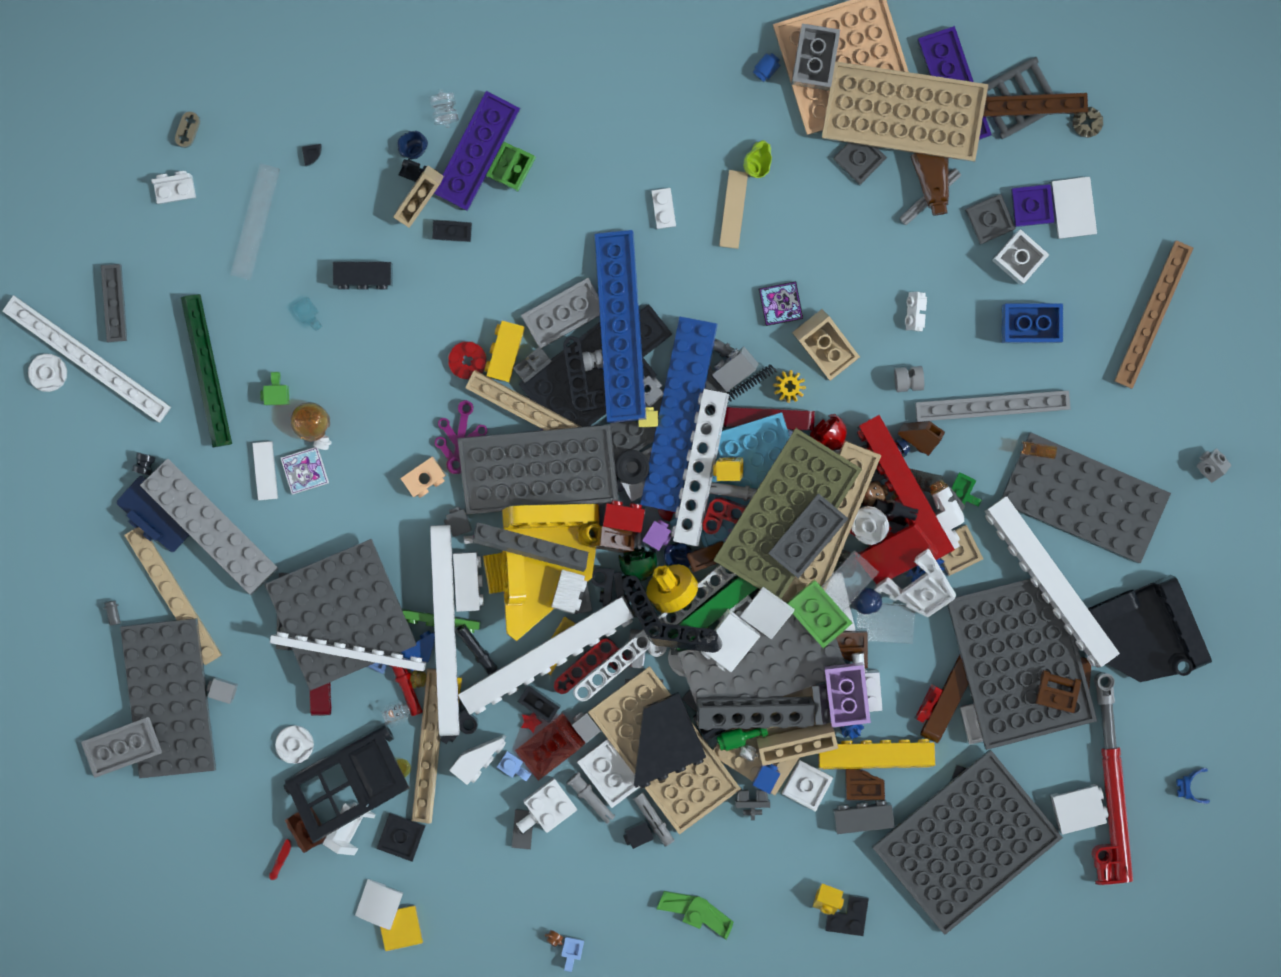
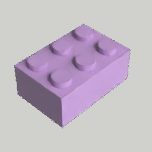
M863 662L826 666L825 675L832 727L871 723Z

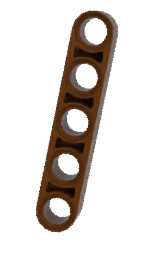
M960 654L942 688L943 691L938 702L932 708L933 711L930 718L926 720L920 732L921 736L937 744L941 740L968 686Z

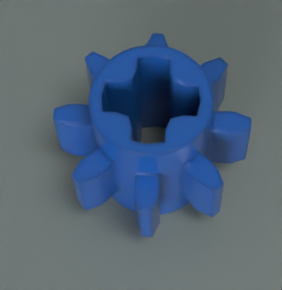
M863 724L839 726L844 738L849 736L853 739L861 736V730L864 729Z

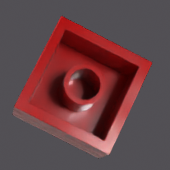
M613 500L611 503H607L603 527L641 533L645 509H641L642 505L630 503V507L623 506V502Z

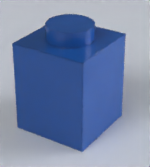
M774 764L761 765L752 785L770 794L781 774L777 770L778 767Z

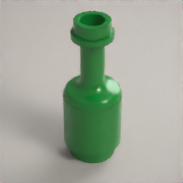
M759 727L743 732L741 728H736L720 733L721 735L716 736L720 751L725 750L727 752L745 746L747 739L760 735L764 738L768 735V731Z

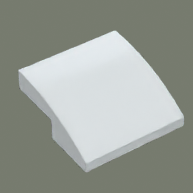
M368 879L355 916L390 930L403 892Z

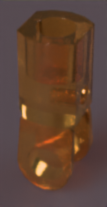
M1022 441L1024 445L1023 451L1020 454L1055 459L1057 446ZM1031 445L1036 446L1035 453H1030Z

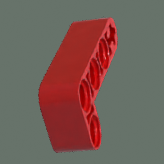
M723 497L713 499L703 521V530L708 534L717 533L724 519L736 524L739 518H735L732 515V510L739 509L743 513L747 506ZM715 502L723 504L724 508L722 511L714 509ZM714 520L717 523V528L710 529L707 522Z
M609 638L601 639L600 642L595 644L556 678L554 682L555 691L559 694L569 692L604 660H607L617 652L619 647ZM609 642L612 646L611 650L603 652L600 647L602 643ZM622 652V658L627 661L625 654ZM588 655H595L597 662L590 665L587 663L586 657ZM610 662L609 665L614 670H617V666H615L613 662ZM573 668H581L583 674L580 677H574L572 675ZM568 673L571 680L567 682V688H558V681L564 682L568 678L565 676Z

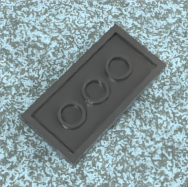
M818 493L768 554L799 579L849 518Z

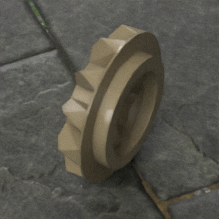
M1088 107V113L1075 114L1072 121L1076 133L1086 138L1097 135L1104 125L1103 116L1099 110L1093 107ZM1086 115L1089 119H1095L1091 123V127L1088 124L1081 125L1086 120Z

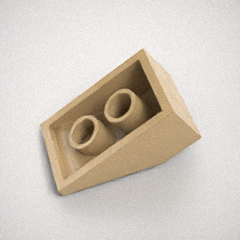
M823 309L792 332L830 381L860 358Z

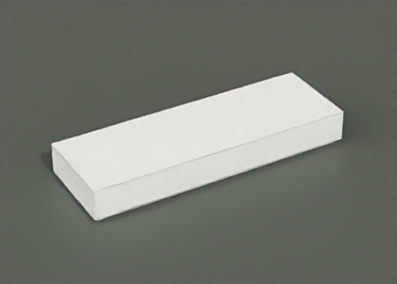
M273 442L252 443L258 500L278 499Z

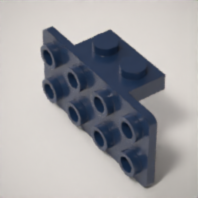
M139 476L117 500V505L127 513L128 522L136 529L138 527L144 531L143 535L149 541H159L170 552H175L189 537V534L140 486L146 478Z

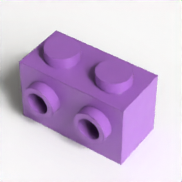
M661 519L658 522L654 520L642 541L659 551L663 544L667 546L672 537L670 535L671 530L668 529L670 525Z

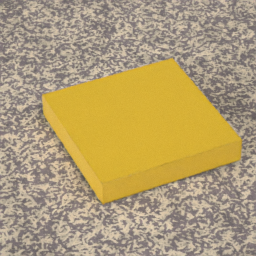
M415 905L398 908L390 930L380 927L385 951L423 943Z

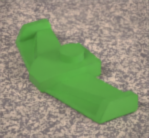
M664 891L656 908L657 910L685 914L682 922L698 929L705 923L725 940H727L734 923L711 905L707 899L700 896Z

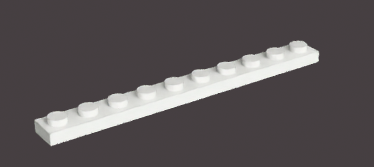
M13 295L3 309V312L157 422L161 423L171 409V406Z

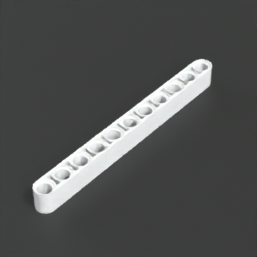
M437 525L431 526V556L439 735L453 736L459 735L451 526Z
M718 565L698 582V588H702L705 592L703 598L700 599L695 596L690 602L689 610L684 611L681 609L673 612L676 618L673 623H669L666 620L668 613H662L658 616L660 622L677 625L736 574L733 572L728 574L723 566ZM713 575L719 579L717 586H713L710 583V578ZM644 629L575 686L573 695L577 700L586 701L653 645ZM639 637H643L646 640L644 648L637 646V639ZM625 649L629 650L632 654L628 661L622 658V652ZM610 662H614L617 665V670L614 673H610L607 670V665ZM596 674L602 677V683L598 686L592 682V678ZM580 687L587 689L588 693L584 698H580L577 694Z

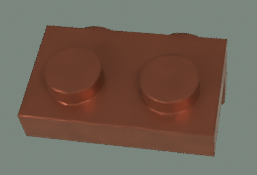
M311 807L310 809L316 819L318 826H321L322 824L319 818L317 817L315 811ZM299 812L285 820L288 829L293 834L297 845L303 853L323 843L327 837L325 836L313 843Z

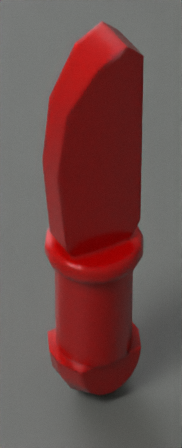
M289 839L285 840L277 860H275L274 867L271 873H269L270 880L278 878L281 867L290 853L291 841Z

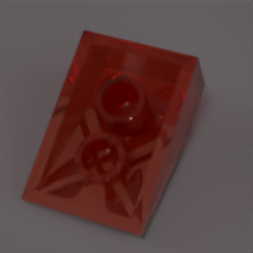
M562 713L515 751L539 781L586 743Z

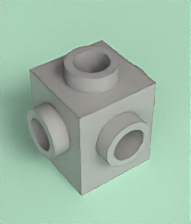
M644 376V390L647 387H651L650 392H645V402L650 407L662 398L664 393L660 390L662 385L656 377L651 379L650 376Z
M1217 448L1211 452L1206 451L1199 457L1201 461L1197 464L1200 472L1211 483L1225 475L1232 466L1224 454Z

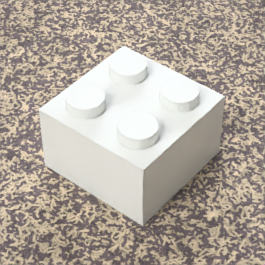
M1020 229L992 261L1019 285H1023L1049 254Z

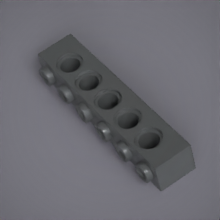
M812 696L697 699L696 721L698 728L704 730H711L712 728H722L725 730L731 728L749 729L751 727L767 729L769 727L788 728L792 726L805 728L807 726H814L815 704Z

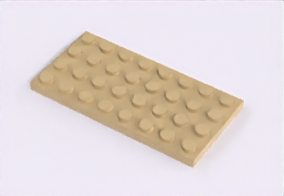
M835 61L822 139L975 162L988 84Z
M650 666L588 711L634 774L643 707L671 695ZM695 726L694 729L707 757L703 759L704 762L696 766L690 764L686 766V770L680 773H675V771L669 773L668 778L661 781L653 780L650 782L651 785L645 787L679 835L741 789Z

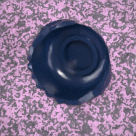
M417 130L409 131L398 139L399 154L411 160L421 157L428 146L427 138Z
M679 542L666 547L664 550L665 563L669 566L679 564L689 568L690 564L686 553L692 552L691 548Z
M867 587L855 591L850 600L853 609L864 615L876 613L882 606V598L879 593Z

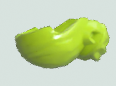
M765 140L755 142L752 150L745 156L743 167L745 172L751 177L763 178L769 173L772 162L770 144Z

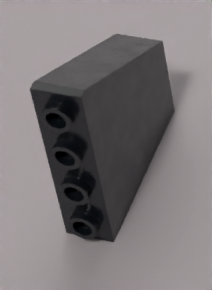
M679 692L643 707L634 775L635 788L639 786L640 789L651 785L650 782L653 780H664L669 777V773L674 771L675 773H680L686 770V766L690 764L696 766L704 762L703 759L707 758Z

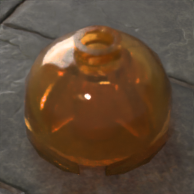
M313 402L302 403L297 406L290 418L294 433L300 439L308 442L322 438L326 434L327 427L330 426V416L327 411L319 404Z

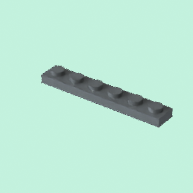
M478 522L475 526L473 543L582 572L586 569L589 553L587 551Z

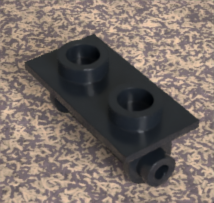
M404 159L398 175L416 182L427 166L424 165L422 169L420 168V163L414 162L411 159Z

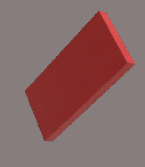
M914 523L857 553L855 558L877 585L887 577L892 579L917 566L914 562L916 556L926 549L931 551L933 557L937 556L939 551L917 523Z

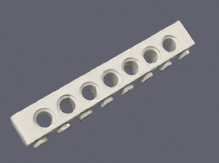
M704 389L703 393L699 395L698 404L701 405L699 412H696L694 423H697L696 430L692 431L691 434L692 450H689L687 454L689 465L683 474L685 485L684 488H681L679 499H682L681 505L677 507L675 518H678L676 526H673L671 534L675 542L699 546L713 478V464H715L729 398L727 393ZM714 405L715 413L708 416L706 412L708 406ZM706 424H710L712 430L709 434L705 435L703 427ZM702 443H706L708 446V450L704 454L699 452V446ZM698 462H702L704 465V469L700 473H697L695 470V465ZM694 481L700 483V489L696 492L691 489ZM690 500L696 502V508L693 511H690L687 507ZM686 519L692 521V527L689 530H686L683 525Z

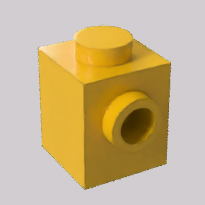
M822 883L817 889L812 907L820 909L824 914L834 915L843 906V891Z

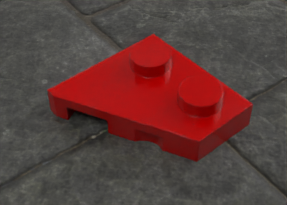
M931 684L914 717L916 720L924 723L925 720L930 718L933 711L932 708L938 702L943 691L942 689Z

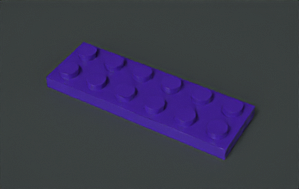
M955 26L918 38L930 76L974 82ZM986 117L982 119L979 140L992 135Z
M488 91L484 93L443 173L444 177L434 192L435 195L466 211L469 210L520 111L519 107Z

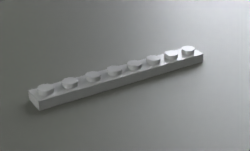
M1069 390L915 403L917 422L1071 410Z

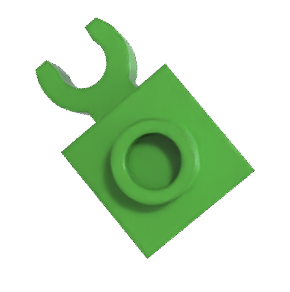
M271 372L272 386H263V390L260 391L261 402H264L266 406L290 405L289 386L280 385V372Z

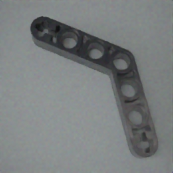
M632 575L624 579L623 588L647 637L653 645L716 653L722 648V640L715 630L661 623L640 580ZM633 586H635L636 592L633 591ZM644 600L641 605H638L640 601ZM648 616H652L651 619L645 621ZM655 632H659L657 636H653ZM674 634H678L676 638L671 639ZM693 636H697L695 640L689 641Z

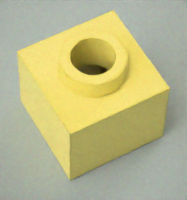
M646 407L647 420H638L639 427H658V411H654V407Z

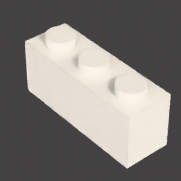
M477 552L454 553L456 612L480 610L481 606H484L483 594H480L479 587H483L482 575H479L478 568L482 567L481 556H478Z

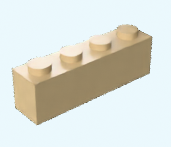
M831 722L757 739L763 766L838 749Z

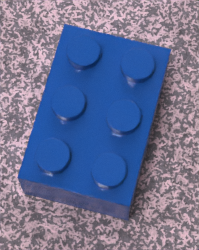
M1063 303L1002 305V343L1063 342Z

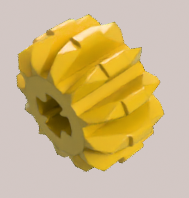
M792 370L789 371V377H787L784 371L781 372L784 379L777 376L775 379L780 384H773V387L780 388V390L774 392L775 395L781 392L782 395L779 397V400H783L787 396V403H790L791 396L795 402L798 401L795 394L803 397L804 394L799 389H806V386H800V383L805 381L804 378L798 381L797 378L800 376V373H796L792 377ZM787 381H791V385L795 386L794 389H791L792 392H788V388L784 387L785 384H788Z

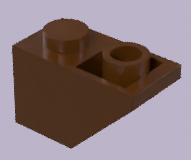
M931 421L903 423L897 434L906 442L915 446L919 452L929 456L942 440L945 431Z

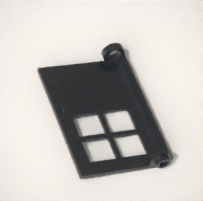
M386 723L381 724L285 779L284 789L288 795H291L313 843L410 788L388 742L394 740V736ZM340 763L348 781L330 791L322 773ZM318 775L326 794L308 804L300 785ZM351 786L359 804L340 814L332 795ZM329 798L337 816L318 826L310 808Z

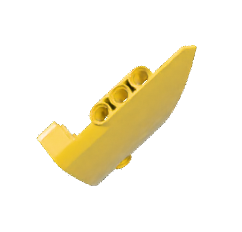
M598 504L521 505L502 509L504 530L589 552L586 569L582 572L502 551L506 634L515 641L519 640L554 609L551 606L562 570L585 576V581H589L592 578L596 548H590L589 546L590 543L597 542L598 527H601L599 526ZM590 529L593 530L595 534L594 538L590 537L589 535Z

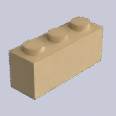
M427 166L398 207L394 218L410 228L440 185L444 176L430 166Z

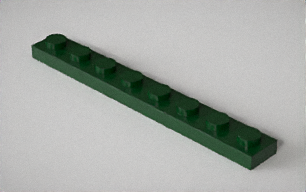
M201 294L181 297L212 448L231 445L232 439Z

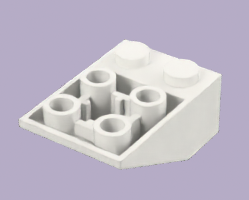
M501 735L464 751L449 771L466 785L470 781L474 784L482 773L480 769L482 767L486 769L493 761L494 757L492 755L494 752L499 753L506 744L504 741L506 736Z

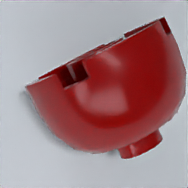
M836 414L828 415L830 419L827 421L822 419L814 427V430L811 431L810 436L833 451L842 448L847 429L844 422Z

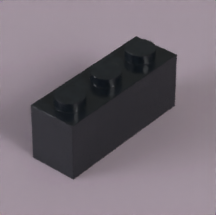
M333 262V285L338 286V290H349V286H357V290H369V286H376V290H388V286H393V263Z

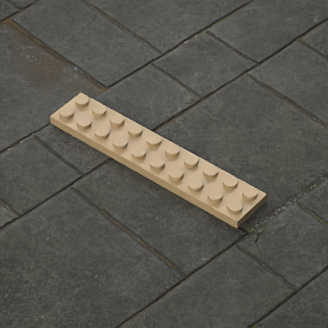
M844 441L839 455L862 469L838 507V510L849 519L799 579L795 576L781 599L785 603L814 579L826 590L881 458L880 454Z

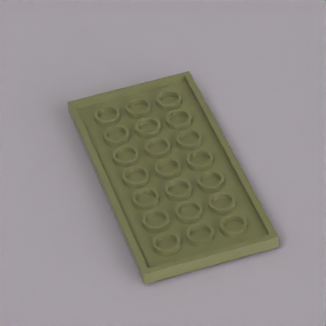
M795 428L713 561L760 590L764 587L782 599L795 575L769 555L768 552L818 493L838 509L862 469Z

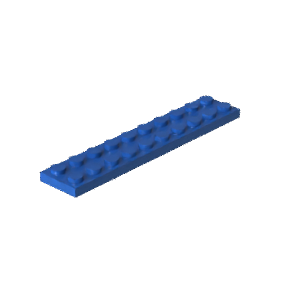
M634 231L595 234L607 422L647 420Z
M679 317L658 417V427H656L649 460L650 469L645 479L640 505L676 512L677 507H680L681 499H679L681 488H684L685 485L683 474L689 465L687 454L689 450H692L693 445L691 434L692 431L696 430L697 423H694L696 412L700 410L701 404H698L699 395L705 389L718 327L717 323Z

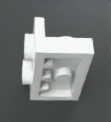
M186 171L175 172V176L169 177L167 174L157 175L156 179L151 180L152 184H154L157 204L196 198L193 176Z

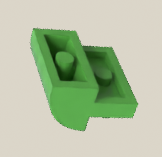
M503 142L486 176L518 192L536 157L520 148Z

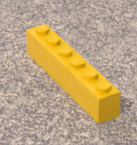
M920 739L918 743H910V740H899V743H891V740H880L879 744H872L871 740L860 741V744H853V741H841V744H837L838 749L818 753L819 770L930 768L935 766L934 742L929 743V739Z

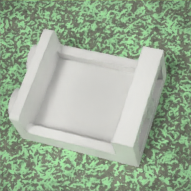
M727 609L723 614L724 619L715 629L722 640V648L716 653L701 651V654L707 659L713 658L717 661L716 665L725 671L727 669L732 672L760 638V634L751 625Z
M1096 784L1063 794L1055 793L1050 795L1058 829L1062 835L1107 823V808L1102 805L1101 799H1104L1101 787L1098 788Z
M345 803L340 814L356 806L357 803ZM369 811L327 835L323 845L337 854L355 855L358 848L350 844L353 835L363 817L374 818L376 814Z

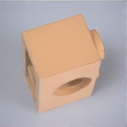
M431 457L400 479L413 497L418 496L421 498L429 492V487L432 485L437 487L445 481L443 478L447 475L436 459ZM423 473H427L430 477L427 484L420 482V475Z

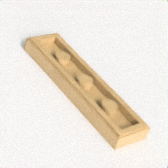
M729 170L719 247L739 249L748 179L746 172Z

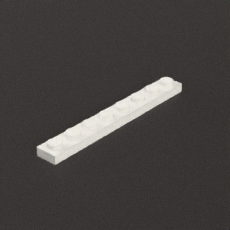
M277 632V635H271L270 639L272 644L424 671L426 662H423L420 657L411 656L410 659L403 658V654L392 653L390 656L385 655L384 651L377 649L368 652L364 651L365 647L353 646L352 649L345 647L346 644L334 642V645L326 644L327 640L315 639L314 642L307 640L308 637L296 635V638L288 637V633Z

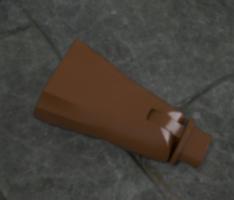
M919 153L912 154L910 158L928 208L932 210V215L947 214V205H949V158Z

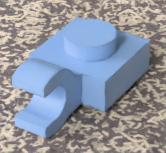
M509 751L506 752L497 766L498 769L512 778L517 774L527 781L531 775L529 771L521 767L524 761Z
M565 937L562 956L567 957L564 971L572 972L574 959H581L584 940Z

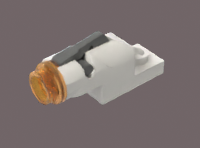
M940 480L929 487L931 489L930 494L934 499L936 509L940 510L935 515L954 549L960 547L958 543L960 538L956 531L951 529L964 522L962 511L965 505L947 483H944L943 480Z

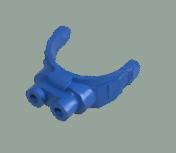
M1200 768L1193 771L1189 776L1176 779V785L1180 789L1177 790V796L1192 799L1198 803L1208 804L1210 800L1196 799L1190 789L1191 781L1195 775L1200 772H1207L1208 769Z

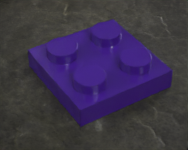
M1051 184L1011 189L1015 227L1054 223Z

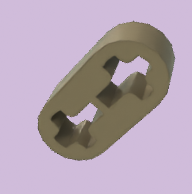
M186 112L181 118L175 134V142L182 148L190 147L195 139L200 125V118L196 113ZM194 116L193 119L196 122L195 124L191 123L188 129L187 127L189 123L186 121V119ZM186 131H188L186 137L189 138V141L181 144L180 136H184Z

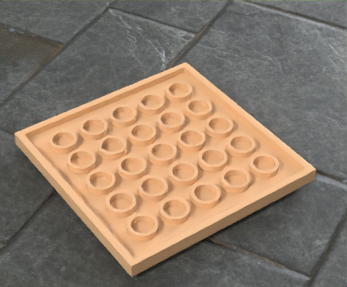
M849 0L773 24L790 83H792L802 23L840 30L836 62L909 72L887 0ZM791 85L806 134L810 135L823 131L830 90Z

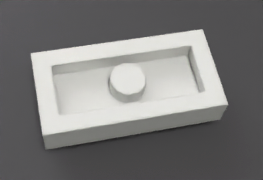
M671 188L653 190L652 198L657 229L676 227Z

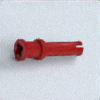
M389 665L395 674V682L399 683L411 716L422 713L423 710L411 684V673H408L407 668Z

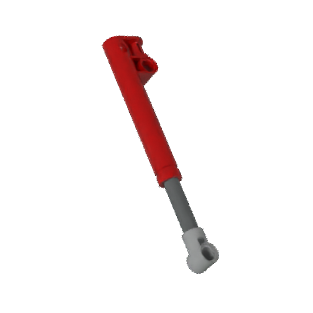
M1100 672L1095 675L1094 684L1097 691V701L1101 707L1104 748H1101L1103 756L1110 844L1096 845L1092 849V857L1098 880H1095V884L1109 885L1132 882L1133 873L1122 760L1120 757L1121 750L1120 747H1117L1113 703H1115L1113 687L1115 680L1112 675ZM1106 676L1108 684L1101 686L1100 680ZM1105 850L1106 856L1103 859H1098V853Z

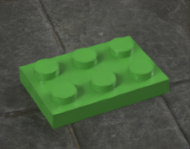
M815 579L786 602L795 609L793 615L823 648L853 624Z

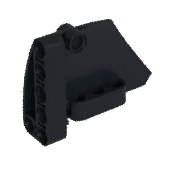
M1168 575L1139 589L1128 590L1087 608L1120 653L1106 664L1138 682L1178 674L1187 676L1191 671L1212 662L1181 585L1173 575ZM1184 661L1185 668L1179 671L1178 665Z

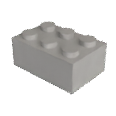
M802 23L791 85L830 90L840 36L839 29Z

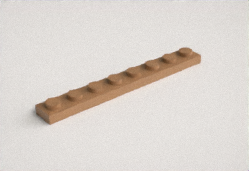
M1177 240L1174 241L1114 382L1133 389L1194 249L1193 247Z

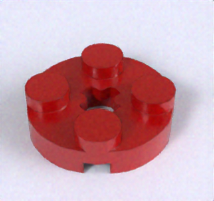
M461 342L455 345L448 356L450 370L461 379L469 380L473 371L476 370L482 374L485 370L487 362L486 353L479 345L473 342ZM466 355L473 358L470 366L467 364L463 365L462 363L464 361L463 357Z

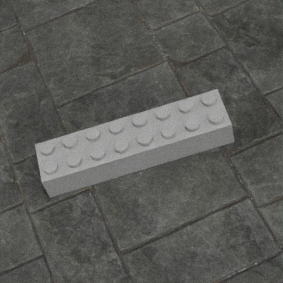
M169 459L160 465L140 485L250 595L278 569Z

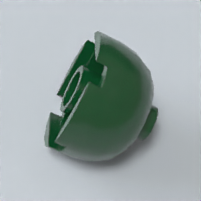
M641 547V549L634 548L632 552L623 553L624 556L622 557L619 555L621 571L627 577L632 575L636 576L640 581L646 580L657 567L656 550L649 548L650 551H645L644 547Z

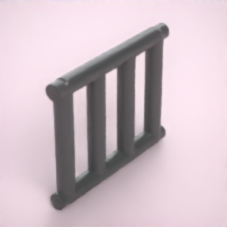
M1037 57L1027 60L986 83L988 84L987 91L997 86L1002 96H1011L1004 82L1014 77L1023 95H1032L1021 75L1023 71L1031 68L1044 93L1054 94L1037 64L1039 63ZM1031 115L1026 119L1023 116H1014L1017 123L1009 128L1006 127L1001 117L992 118L1001 132L999 135L1003 140L1047 115Z

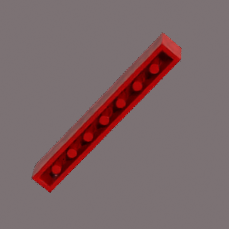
M880 415L857 427L859 430L857 435L862 442H866L868 446L866 449L881 455L876 469L880 475L885 476L887 489L889 492L893 491L896 496L894 500L901 502L904 506L918 509L916 520L904 518L909 526L917 523L939 551L938 555L934 557L935 560L954 551L953 545Z

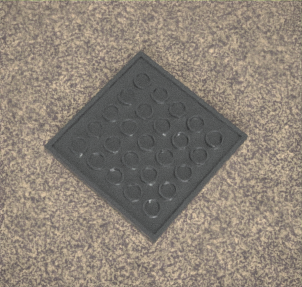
M372 539L265 584L285 633H288V637L296 638V635L308 637L307 640L314 642L315 639L327 640L326 644L334 645V642L346 644L345 647L352 649L353 646L365 647L364 651L372 652L373 649L384 651L385 655L390 656L392 653H400L417 645ZM292 647L310 691L375 663Z

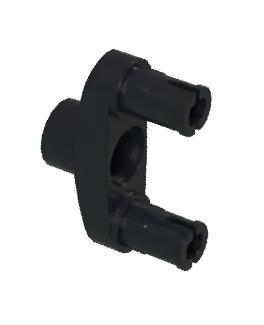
M877 498L873 507L884 513L888 522L891 521L902 526L906 525L904 518L915 521L917 518L916 514H918V509L904 506L901 502L895 500L884 501Z

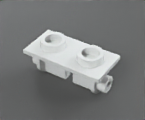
M909 292L906 301L908 306L905 318L906 331L915 330L922 332L923 328H925L926 314H919L920 310L926 311V293Z

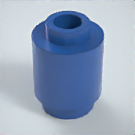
M766 53L754 67L753 73L763 82L766 79L769 80L781 66L778 63L780 59L773 53L770 55Z

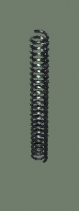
M769 364L768 367L765 366V369L762 368V371L759 370V373L746 379V382L743 381V384L740 383L736 385V388L733 387V390L730 389V392H727V394L735 400L734 395L737 398V393L740 396L742 395L740 390L745 394L743 388L747 392V387L751 389L749 383L754 387L753 382L757 385L756 380L761 383L759 377L764 381L762 375L765 379H767L766 374L770 377L768 370L772 375L774 374L772 369L776 373L777 371ZM710 405L707 410L710 414H713L711 409L715 412L714 405Z

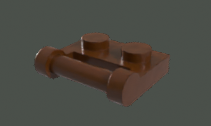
M1043 670L1035 704L1074 713L1081 680L1053 675L1049 671ZM1048 681L1072 687V691L1067 692L1048 687Z

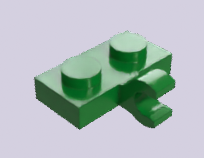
M959 472L951 487L964 505L967 501L979 507L982 500L970 494L977 480Z

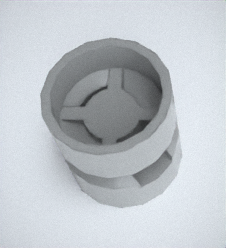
M913 366L909 370L906 367L895 368L896 392H908L909 389H912V391L924 390L923 367Z

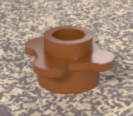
M553 930L544 935L548 938L546 941L554 947L563 944L561 943L563 937Z

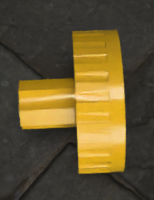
M684 565L658 566L648 583L646 593L653 606L659 612L673 613L683 609L694 599L698 591V582L689 568Z

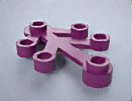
M467 400L460 402L458 405L461 417L457 435L451 428L450 421L447 418H441L438 421L439 428L445 431L455 446L453 454L447 447V441L444 437H438L435 440L436 447L440 448L448 459L446 466L452 474L462 473L461 464L456 469L453 467V462L458 461L460 463L458 438L465 437L468 417L474 410L473 404ZM466 404L470 407L468 412L463 411V406ZM442 420L447 421L448 424L446 427L441 426L440 423ZM478 425L476 430L466 437L486 435L488 429L485 425ZM479 427L485 428L484 434L478 432ZM439 439L444 440L443 446H438L437 441Z

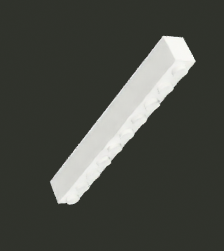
M1003 497L986 509L984 512L987 514L985 516L987 521L991 525L994 524L998 530L996 532L999 538L1007 542L1010 553L1013 556H1017L1020 560L1019 565L1023 571L1030 574L1032 584L1036 588L1039 587L1043 592L1041 595L1048 604L1050 603L1053 606L1055 616L1058 619H1062L1066 624L1064 628L1070 635L1073 634L1076 638V645L1080 650L1086 652L1089 663L1093 667L1096 666V668L1102 667L1119 655L1118 650L1008 497Z
M621 596L462 691L458 696L468 713L472 714L475 712L477 715L486 710L485 706L492 703L494 705L501 701L502 695L506 693L511 695L518 691L517 686L522 683L526 686L535 680L534 676L539 673L541 676L551 671L550 667L554 664L560 666L568 661L566 657L573 654L575 657L584 651L583 647L589 644L592 647L600 642L599 638L606 635L608 637L616 632V627L629 625L633 622L631 618L635 614L625 597Z

